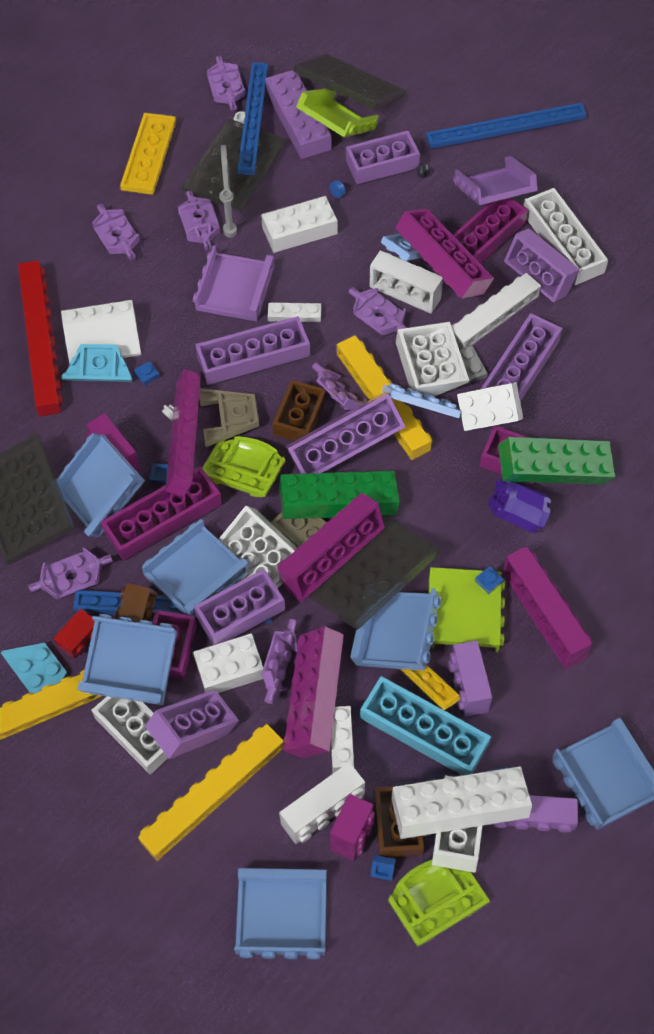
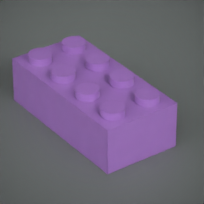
M409 131L346 147V162L356 184L413 170L419 166L420 153Z
M529 228L515 235L504 260L506 264L521 276L527 273L541 285L540 292L552 302L567 296L580 270Z
M262 569L195 605L194 610L198 621L212 644L216 645L229 641L284 611L285 602L265 569Z
M214 689L156 710L145 727L166 756L171 759L228 736L239 720Z

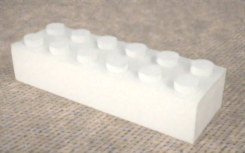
M555 188L525 199L524 207L528 209L526 219L538 236L580 269L573 282L574 285L605 273L608 259Z
M521 767L396 786L392 790V803L401 839L529 818L532 808Z

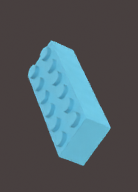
M382 676L360 709V719L462 776L471 775L474 772L491 739V736Z

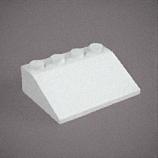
M132 300L61 311L69 363L76 355L80 344L117 345L123 358L141 355Z
M450 322L398 330L396 345L410 389L418 391L422 396H424V393L437 396L469 382Z
M249 506L243 508L218 539L239 560L244 558L249 563L250 572L241 580L265 569L276 588L283 584L277 566L297 548L261 513Z

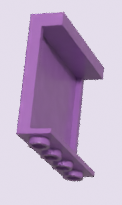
M512 156L505 157L506 168L466 177L459 170H455V185L479 205L538 191L536 173Z
M213 245L211 252H208L207 265L203 266V277L198 281V291L193 296L196 310L257 322L274 269V257L267 255L265 261L226 255L217 253L216 246Z

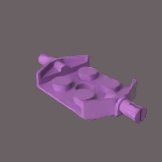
M217 56V64L207 70L215 102L227 103L230 106V110L233 111V107L234 110L237 109L236 101L246 96L245 88L241 81L238 65L223 62L222 56Z
M190 190V193L187 191L188 200L178 206V213L180 214L187 240L203 243L206 251H208V248L211 250L210 240L220 234V227L211 201L209 199L196 198L193 191ZM196 215L202 216L200 218H195Z
M103 204L97 205L100 214L92 222V225L109 254L124 253L127 254L130 260L134 259L136 255L132 249L139 243L140 237L128 222L123 209L106 210ZM114 234H121L119 237L113 236Z
M354 287L350 288L349 294L356 298L353 314L379 334L387 335L398 332L399 329L407 328L403 324L406 309L404 308L402 311L378 293V288L359 292ZM382 313L384 316L377 317L375 314Z
M318 362L312 366L318 373L316 382L319 384V387L326 389L330 396L339 402L344 410H352L366 402L367 399L358 401L353 393L345 389V385L338 381L341 375L324 369Z
M82 548L83 552L49 565H46L44 562L40 580L28 585L29 590L32 593L42 588L43 591H47L55 599H60L75 593L76 590H83L97 585L102 566L113 562L110 554L102 558H96L87 549ZM70 573L77 574L73 580H68L67 576Z
M289 619L287 629L275 631L264 664L262 676L268 690L264 701L269 704L273 703L277 691L288 690V688L282 686V682L286 677V669L291 661L292 651L297 652L298 648L294 632L298 622L294 619Z

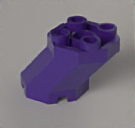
M499 478L495 484L494 494L489 498L488 506L491 507V512L495 517L502 518L536 534L538 532L536 529L544 528L550 515V508L547 507V503H551V499L545 493L536 491L522 483L506 482Z

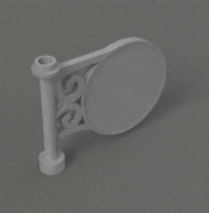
M221 145L224 190L220 193L219 197L224 202L226 219L223 231L226 237H234L237 234V226L233 223L231 201L234 195L230 191L226 145Z

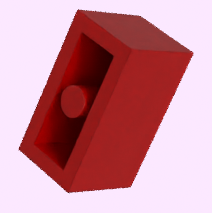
M80 609L54 637L56 645L76 659L78 655H82L85 652L87 645L91 642L95 621L89 614Z

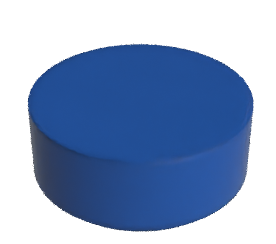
M335 180L330 184V191L336 198L345 195V187L342 182Z

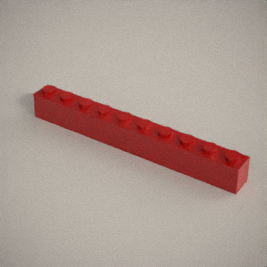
M39 260L18 263L36 409L39 417L61 413L60 406L63 405L62 395L58 393L61 390L60 380L56 378V376H59L58 366L54 364V361H57L56 351L52 349V347H55L54 337L50 334L53 332L52 322H49L51 318L50 308H47V305L50 304L48 294H45V291H48L46 280H43V277H46L45 269L40 266Z

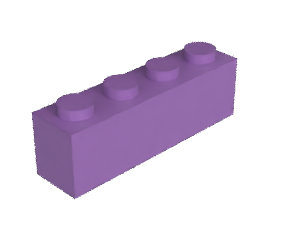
M530 796L532 808L529 818L494 823V827L505 828L507 825L516 826L517 829L537 827V830L549 831L551 828L559 829L560 832H571L578 825L577 799Z

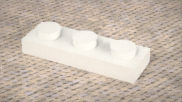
M268 303V321H282L299 316L301 322H321V303Z

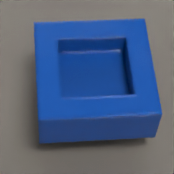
M150 361L134 369L136 376L144 386L159 378V373Z
M153 463L149 479L150 483L166 485L168 465Z
M490 566L475 578V582L488 594L500 586L504 580Z
M374 855L370 877L392 881L396 859Z

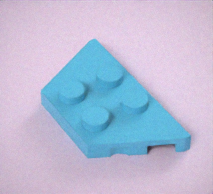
M80 344L76 355L69 363L68 370L62 375L63 380L133 381L118 346L112 344Z
M45 643L1 652L30 693L33 692L35 694L49 684L54 686L61 683L60 681L68 675Z

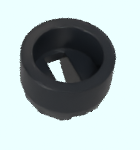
M429 165L416 167L419 177L429 176Z

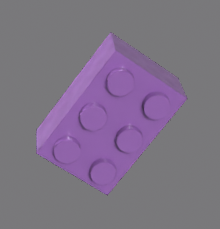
M478 641L455 644L450 653L448 666L450 673H454V690L458 691L460 695V700L457 701L458 708L463 710L464 717L488 713L492 695Z

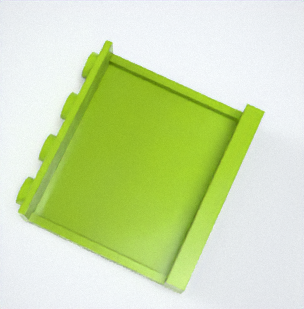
M333 87L302 92L296 106L299 110L343 137L372 131L378 123V115L362 118L333 100L337 91Z
M430 567L428 594H431L432 588H435L441 597V606L437 610L438 621L433 629L434 642L430 645V648H434L435 644L455 645L478 641L479 647L495 648V653H498L500 646L504 644V634H500V628L504 627V615H501V609H504L505 598L501 597V591H504L505 580L488 594L475 582V578L483 571Z

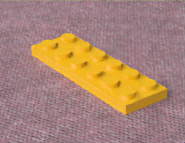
M144 113L120 185L122 191L154 194L176 124V117Z

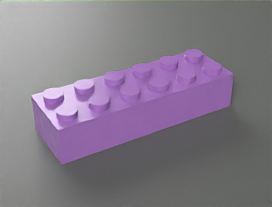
M296 70L265 78L266 94L300 158H307L331 150V134L327 127L296 108L302 92L307 91Z
M530 313L481 389L516 382L521 402L560 341L563 328Z
M299 316L195 344L197 358L207 385L310 357V343Z
M384 392L290 443L286 448L300 474L322 473L403 429L405 425L389 394Z

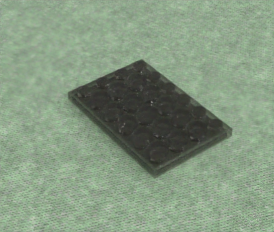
M327 53L294 65L293 69L300 77L309 78L315 84H322L326 86V89L337 91L339 95L349 97L356 103H362L371 110H376L404 97L406 93L405 89Z
M228 118L182 184V190L189 191V193L191 190L197 196L224 205L219 195L224 190L221 145H226L230 191L234 195L231 201V208L242 212L287 144L286 139L260 130L255 175L238 174L244 124Z
M37 433L0 453V551L4 562L10 564L74 528L41 437Z
M386 516L382 518L385 528L308 596L356 630L362 627L441 553L437 546Z

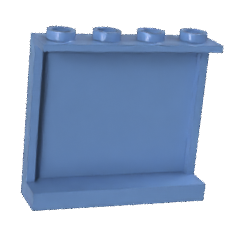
M92 433L86 439L81 449L75 453V457L65 466L64 471L54 481L49 491L59 493L87 526L84 532L88 537H101L104 533L101 521L121 511L145 480L105 435Z
M202 519L197 523L191 524L187 531L182 535L176 536L172 543L161 548L157 555L146 560L142 566L144 576L184 615L195 617V605L233 586L250 572L249 563L244 558L239 560L204 527Z
M367 585L350 656L356 666L425 671L426 664L430 661V645L434 642L433 629L438 621L437 610L441 606V597L435 588H432L431 594L382 592L377 591L374 585Z
M100 614L99 617L93 616L92 619L95 621L83 681L79 682L78 690L82 693L163 705L177 631L172 628V625L165 623L155 626L152 625V622L140 620L139 623H136L126 617H120L119 620L111 619L112 616Z
M621 718L614 720L611 726L561 751L559 749L555 750L552 759L555 767L563 773L565 784L568 788H572L577 804L584 808L589 824L591 826L594 825L596 830L654 801V770Z
M238 868L239 888L235 953L240 954L239 957L252 958L253 955H262V958L267 959L275 958V955H284L286 959H297L298 955H307V959H320V956H325L326 870Z

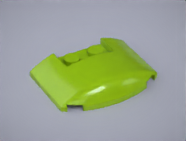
M234 436V440H223L216 444L202 469L210 480L217 485L220 483L250 493V496L266 497L286 460L284 457L281 458L274 447L265 442L248 437Z
M432 860L417 866L407 873L398 882L392 896L390 895L388 899L417 947L434 939L440 933L466 917L471 916L490 902L471 872L432 865Z

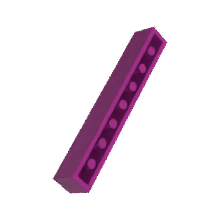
M183 369L176 383L166 492L183 497L187 493L193 479L201 378L200 374Z

